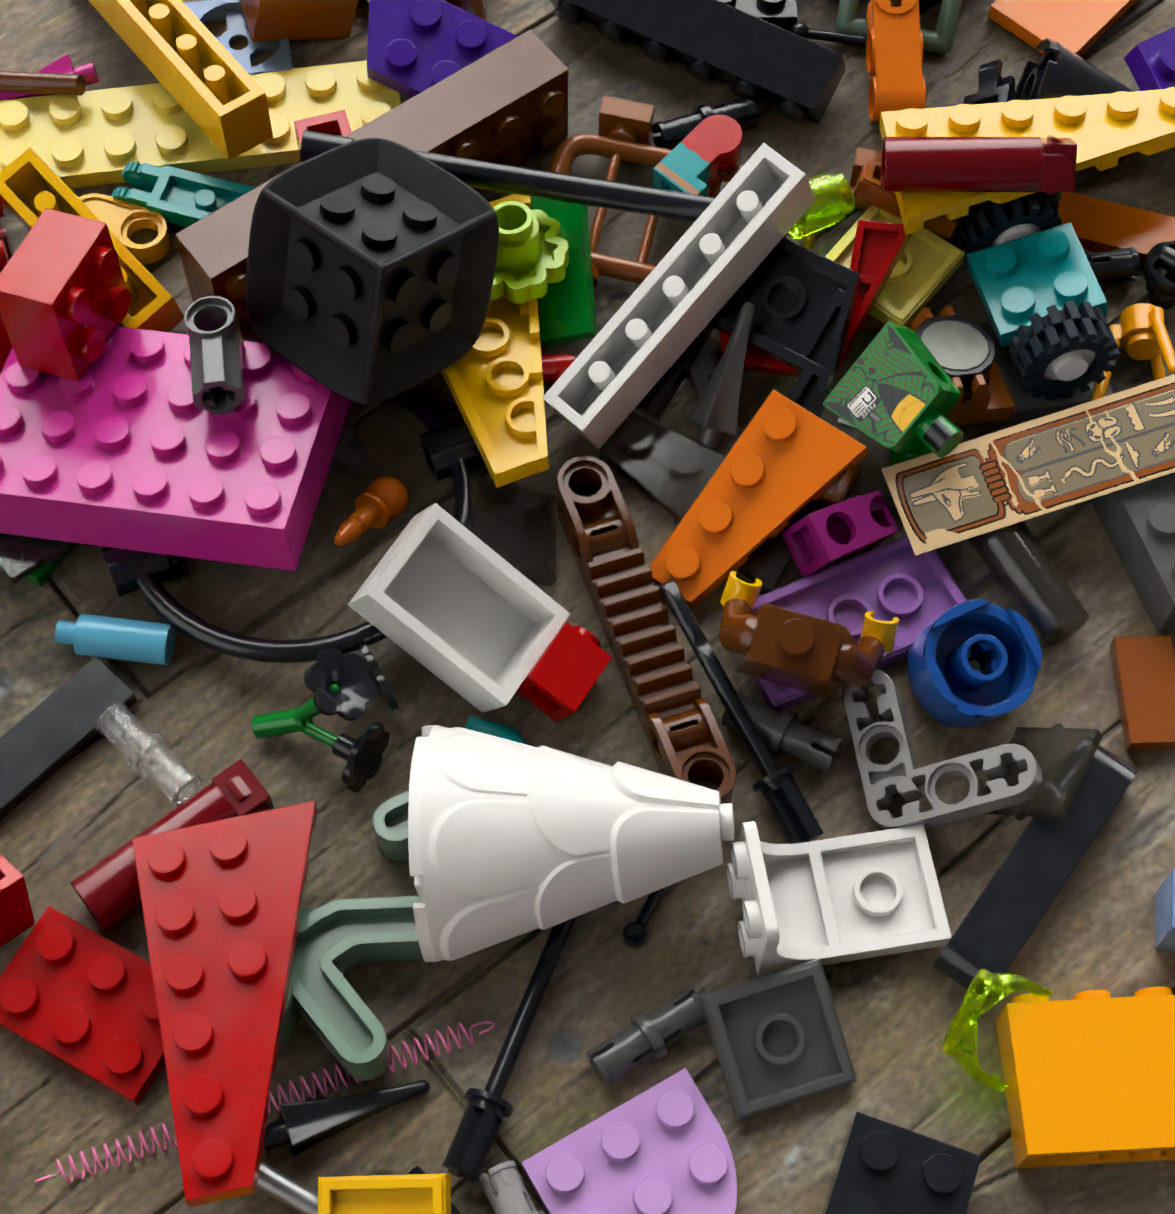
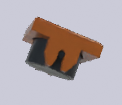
M952 305L945 306L938 318H933L930 308H923L911 321L909 328L917 333L961 393L960 400L946 417L956 426L1010 420L1015 404L994 360V342L986 330L972 321L957 317Z

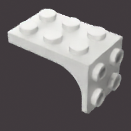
M755 821L741 824L738 841L730 843L732 863L726 864L728 888L732 900L740 898L742 900L744 920L738 921L739 941L743 957L754 958L757 976L767 975L814 959H819L823 966L946 946L952 938L924 824L803 843L772 844L760 841Z

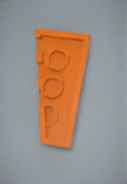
M773 389L650 564L652 580L659 585L672 579L675 580L686 602L692 607L697 606L729 577L731 571H736L749 560L748 556L769 537L774 538L789 524L788 520L812 499L815 501L832 486V481L850 465L854 467L869 454L867 447Z

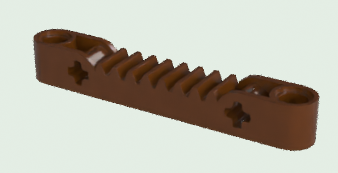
M574 457L566 461L558 473L556 503L558 518L659 770L663 775L690 783L697 779L709 780L717 786L718 789L716 790L720 792L721 804L731 803L736 779L734 762L709 704L701 697L699 683H694L692 666L685 661L684 647L682 643L678 644L676 628L674 624L670 625L668 609L666 604L662 605L659 587L658 585L654 586L651 568L645 565L644 551L642 547L639 548L632 518L614 475L608 465L596 457ZM585 491L594 495L583 497L576 493Z

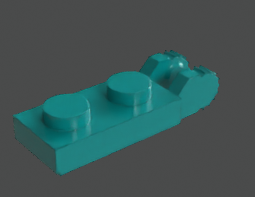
M132 161L125 165L122 177L133 188L116 187L111 197L146 207L149 211L160 213L167 223L187 228L253 190L255 187L168 165L159 167L147 163L141 164L139 161Z

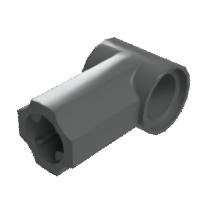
M206 296L197 299L185 310L184 321L189 335L193 401L196 408L207 410L215 416L233 413L240 403L245 402L242 363L245 346L233 304L228 299L220 296Z

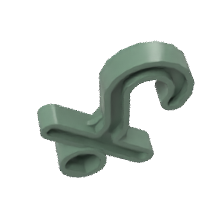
M409 790L381 803L373 815V828L381 853L386 858L397 862L409 860ZM419 896L336 899L318 908H300L298 916L300 923L285 1014L282 1015L277 1044L279 1050L293 1037L300 1019V1013L345 1072L352 1078L361 1081L373 1080L384 1073L391 1060V1050L386 1032L380 1021L345 979V974L362 963L424 960L418 942L413 913L414 903H421Z

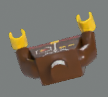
M731 571L720 600L724 609L719 639L723 648L729 652L739 654L735 666L736 672L841 702L845 686L861 687L866 685L871 680L884 653L893 651L899 622L897 617H893L892 621H880L874 619L875 612H866L861 638L856 644L847 627L838 623L764 603L752 614L763 584L762 581L756 578L754 584L747 583L736 577V571Z

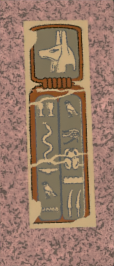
M1175 374L960 443L952 452L942 458L932 452L882 468L881 470L915 556L1174 473Z

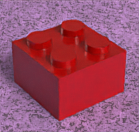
M45 208L0 273V316L19 365L78 382L81 380L90 364L101 356L105 341L118 321L120 322L126 317L130 308V292L126 287L118 261V254L114 249L107 223Z

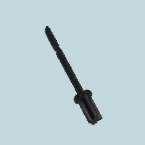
M672 579L660 584L659 589L763 776V779L755 783L752 789L755 793L761 791L790 844L810 842L821 836L824 832L792 776V773L796 771L794 765L778 769L675 580Z
M576 917L552 927L485 1089L469 1088L465 1093V1099L469 1103L442 1165L448 1168L447 1172L456 1177L463 1176L472 1182L478 1180L503 1117H510L512 1115L513 1106L501 1097Z

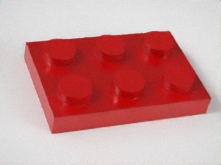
M48 906L0 976V1027L138 1106L165 1064L151 964Z

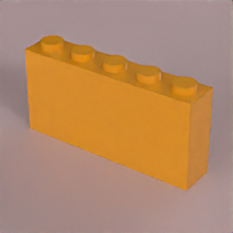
M1163 986L1148 987L1136 991L1134 997L1111 998L1110 991L1087 990L1073 995V1000L1050 1001L1049 995L1045 993H1026L1013 997L1011 999L1012 1003H1006L996 1019V1027L1016 1168L1175 1160V995L1172 994L1171 988Z

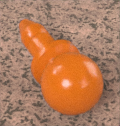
M382 476L374 479L368 485L365 493L356 499L355 512L340 524L334 537V544L343 546L354 542L368 529H381L388 524L389 520L402 515L409 502V495L405 485L397 478L391 476Z

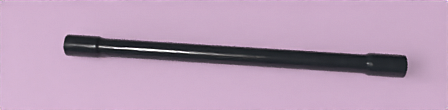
M304 130L300 149V163L333 148L355 141V139ZM413 150L473 188L695 222L715 199L714 197Z

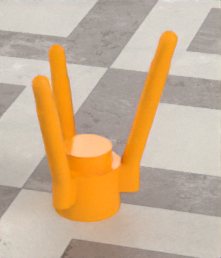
M1139 303L1123 310L1119 317L1120 324L1109 326L1118 347L1122 346L1132 359L1141 361L1150 359L1154 381L1166 377L1163 360L1169 373L1175 374V352L1164 323L1163 308L1148 303ZM1103 371L1106 379L1100 384H1095L1091 401L1105 397L1112 372Z

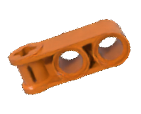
M871 0L866 12V68L869 75L868 112L871 123H880L881 112L899 111L907 108H926V85L922 74L923 33L920 28L919 0Z

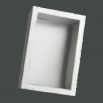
M437 503L413 516L348 603L349 607L482 713L508 704L570 616L566 609Z

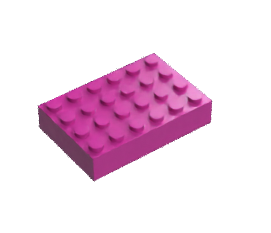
M115 326L104 343L101 356L90 364L79 382L20 366L12 347L0 374V533L296 571L352 400L333 392L283 358L266 343L243 341L245 346V354L242 359L245 402L240 403L233 413L215 416L207 410L196 408L193 401L188 334Z

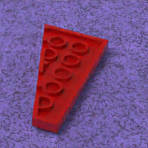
M315 800L132 839L185 1201L189 1208L256 1192L268 1119L267 1105L272 1075L276 1069L279 1051L277 1044L282 1015L285 1014L300 923L298 916L304 882L306 883L309 867L308 855L312 830H315L318 812Z

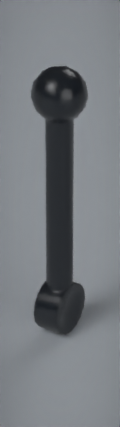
M802 22L793 24L789 30L807 39L866 47L867 37L810 29Z
M666 887L650 893L636 921L625 926L623 941L629 948L637 949L645 944L647 939L645 928Z

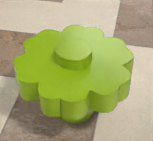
M517 201L502 202L493 207L498 218L499 245L490 300L506 295L511 302L521 304L530 299L542 298L547 293V283L560 282L565 278L566 267L570 261L569 244L565 239L561 238L560 223L556 219L548 217L542 210H530L528 206Z

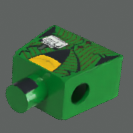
M891 321L884 325L822 403L828 410L895 452L911 455L924 443L938 457L942 458L952 452L963 437V432L946 417L960 400V390L917 333L909 327Z

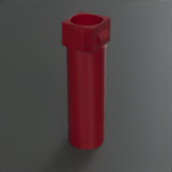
M1047 135V138L884 137L881 151L882 192L1040 191L1046 194L1074 192L1077 143L1070 138H1057L1053 135Z
M239 759L212 778L211 784L134 838L274 809L269 793L242 759ZM132 839L70 882L82 902L105 932L142 907Z

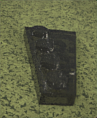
M633 411L600 449V460L605 462L611 471L650 503L657 502L674 516V523L677 525L725 459V456ZM812 499L788 520L789 524L774 538L769 537L748 556L749 560L738 568L752 582L756 578L762 581L761 595L776 589L793 560L782 532L808 514L820 510L821 503Z

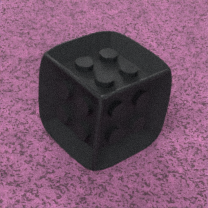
M364 138L351 141L301 162L282 172L265 185L254 207L246 272V308L250 324L258 336L270 348L333 392L362 404L377 403L395 397L456 363L477 341L487 316L499 245L497 214L487 200L469 185L408 147L387 139Z

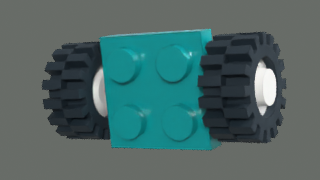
M1040 191L1003 204L988 200L969 206L968 215L958 219L960 223L958 229L968 251V268L1001 348L1007 346L1012 348L1009 349L1010 355L1024 389L1027 393L1031 392L1032 397L1037 399L1044 395L1046 400H1055L1058 393H1061L1063 399L1071 398L1072 391L1080 388L1081 393L1090 390L1088 383L1091 381L1100 384L1106 379L1103 371L1112 372L1116 367L1114 360L1119 359V347L1105 318L1107 316L1106 298L1072 223L1062 225L1061 218L1050 194Z

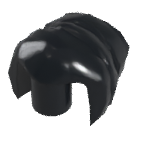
M1175 241L1157 243L1150 249L1146 256L1143 271L1149 301L1152 305L1163 309H1170L1175 305Z

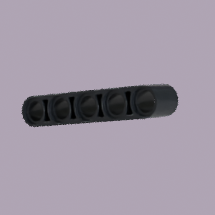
M1087 738L937 959L934 967L986 1002L1139 770Z

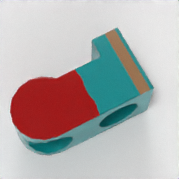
M713 115L704 119L653 168V188L707 196V189L718 177L731 174L740 164L743 134L740 125L735 119L726 115Z

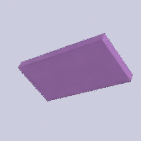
M905 535L759 596L752 614L764 603L838 623L847 627L856 644L861 638L866 612H875L874 619L880 621H892L893 617H897L899 622L893 651L884 653L877 667L879 670L907 658L908 651L918 635L951 607L965 602L966 599L936 549L915 556L908 536ZM752 676L767 706L779 712L818 696Z

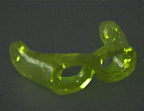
M981 969L972 980L964 996L962 1006L949 1026L942 1044V1051L954 1058L960 1067L972 1078L1004 1093L1007 1083L1002 1081L999 1076L989 1074L980 1068L977 1055V1020L979 1016L991 1009L1004 997L1018 990L1031 991L1034 996L1044 997L1048 1000L1053 991L1021 975L992 973L986 969Z

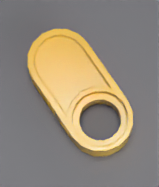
M90 193L79 197L101 222L107 223L108 229L141 264L155 263L162 259L169 251L171 245L166 220L160 213L149 211L146 207L113 199L111 196L99 193ZM149 228L158 232L157 237L147 244H135L130 241L132 234L139 229Z

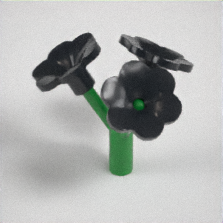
M365 642L358 645L362 657L356 653L343 655L341 651L333 647L322 650L317 656L316 664L311 665L304 674L306 686L314 693L313 698L300 708L256 715L251 723L253 734L257 738L302 732L332 747L334 755L348 761L342 773V782L347 784L348 790L354 793L359 792L367 779H371L377 773L382 762V753L389 743V732L384 730L383 724L374 722L369 726L365 734L357 739L345 733L337 736L314 725L313 717L321 713L327 716L338 714L344 720L355 721L363 715L365 705L374 700L376 694L387 702L392 711L399 708L386 679L382 675L374 656L369 651Z

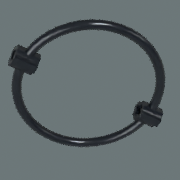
M414 387L390 398L413 413L429 429L428 432L419 435L427 465L433 478H436L437 481L452 476L455 498L453 517L471 531V526L474 528L475 520L473 521L474 509L476 510L477 508L475 506L477 501L474 502L476 496L473 493L474 490L477 494L476 487H473V485H476L473 468L484 465L485 462L465 420L462 419L451 423L429 398ZM111 547L101 549L119 597L139 590L146 602L174 629L196 643L219 653L265 663L313 662L317 660L318 654L326 648H336L345 655L360 650L358 645L363 642L370 646L387 637L368 621L332 635L299 640H268L230 632L210 624L191 613L165 589L161 581L173 577L165 554Z

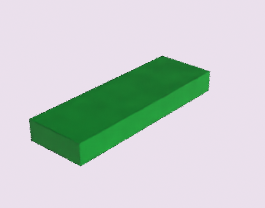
M530 196L531 210H542L548 217L554 218L560 223L561 238L568 242L570 256L565 278L560 282L547 283L548 290L546 295L538 298L540 340L546 346H553L594 338L597 335L587 205Z

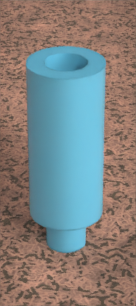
M82 613L79 615L77 622L63 620L57 622L55 641L56 643L73 645L76 655L168 666L171 663L175 647V629L172 625Z

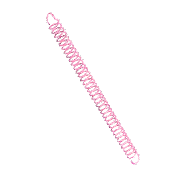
M483 1021L473 1024L469 1027L468 1035L463 1024L458 1022L457 1033L459 1042L452 1028L447 1026L446 1037L448 1046L440 1031L436 1030V1048L429 1035L425 1033L423 1037L425 1053L418 1039L413 1037L414 1057L406 1042L402 1041L403 1062L396 1048L391 1045L392 1066L389 1063L388 1067L392 1073H395L394 1051L400 1065L406 1070L407 1063L404 1046L413 1064L417 1066L416 1044L423 1058L428 1062L427 1039L436 1057L440 1058L438 1035L448 1054H451L449 1031L459 1050H462L460 1027L470 1046L473 1047L472 1028L484 1024H492L490 1028L479 1032V1035H482L492 1030L495 1023ZM334 1064L333 1069L336 1081L335 1087L328 1071L325 1068H323V1090L316 1074L312 1072L311 1082L313 1088V1095L304 1077L300 1076L299 1081L302 1092V1099L300 1098L292 1080L289 1079L288 1088L290 1095V1103H294L292 1097V1089L298 1101L305 1102L303 1084L310 1098L315 1101V1081L323 1096L327 1097L328 1089L326 1085V1076L333 1090L336 1093H338L339 1083L337 1072L345 1087L349 1089V1074L346 1073V1083L338 1065ZM355 1079L356 1083L361 1085L362 1081ZM277 1084L279 1107L277 1106L271 1091L269 1093V1097L278 1112H281V1094L286 1104H289V1101L284 1093L282 1086L280 1084ZM268 1099V1106H267L268 1116H270V1113H271V1107H270V1100H269V1099ZM162 1123L164 1149L153 1127H150L151 1141L153 1143L152 1152L142 1132L139 1131L141 1157L137 1153L130 1135L127 1134L129 1161L118 1139H115L118 1155L117 1164L114 1162L107 1144L103 1143L106 1168L103 1167L95 1148L92 1146L94 1173L91 1171L83 1151H80L83 1167L82 1177L78 1173L71 1155H68L71 1170L70 1181L65 1175L59 1159H56L58 1173L55 1175L61 1172L65 1181L72 1184L74 1177L72 1169L76 1176L83 1180L85 1177L84 1164L88 1172L95 1176L97 1173L96 1161L99 1167L104 1172H107L109 1168L108 1157L113 1166L119 1168V1152L124 1161L130 1164L132 1161L131 1148L136 1157L142 1160L144 1156L143 1144L147 1152L154 1156V1140L163 1152L167 1149L166 1136L175 1148L178 1147L177 1140L175 1143L173 1142L165 1123ZM47 1175L45 1177L34 1180V1183L44 1181L46 1179L51 1178L52 1176Z

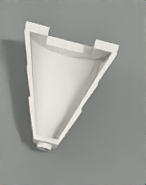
M427 725L421 727L422 736L427 737H416L409 783L408 850L410 876H415L414 886L421 903H414L413 913L424 962L453 961L535 929H548L617 900L625 904L722 865L723 841H734L733 803L721 804L720 792L619 761L615 765L610 766L543 745L537 748L461 727L447 728L439 725Z

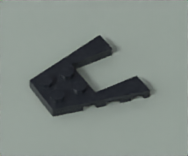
M783 237L635 409L659 421L713 329L731 336L743 304L751 302L754 304L755 311L747 345L801 372L787 398L822 419L825 411V406L822 403L830 394L862 284L859 273Z

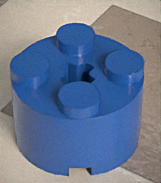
M981 599L969 600L951 607L918 635L907 654L909 681L917 700L937 722L947 727L972 728L983 726L1016 709L1030 697L1035 688L1034 684L1037 679L1038 670L1041 669L1042 652L1036 633L1022 615L1011 608L1006 610L998 605L991 604L992 601ZM976 659L981 669L973 670L968 661Z

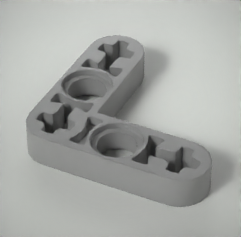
M876 669L871 680L866 685L861 687L845 686L844 703L867 807L871 817L884 830L924 824L925 829L1021 804L1032 799L1039 791L1042 783V770L1033 754L1024 746L1014 743L999 745L918 768L902 697L893 680L885 672ZM876 686L881 694H883L877 697L879 714L885 720L884 722H875L871 710L864 702H860L868 698L867 689ZM884 737L897 739L900 750L897 757L891 763L886 765L872 763L870 751L877 740ZM1016 761L1021 769H1027V771L1019 774V784L1015 786H1009L1004 778L987 781L986 784L991 790V793L984 795V787L976 774L977 770L983 769L988 779L1003 776L1007 773L1006 764ZM960 775L966 777L970 782L968 796L957 804L943 803L939 798L941 784L951 776ZM921 785H925V794L933 806L932 810L926 811V807L920 800L907 803L902 806L903 816L894 818L888 810H884V808L892 805V795L900 793L906 801L924 798L919 790Z

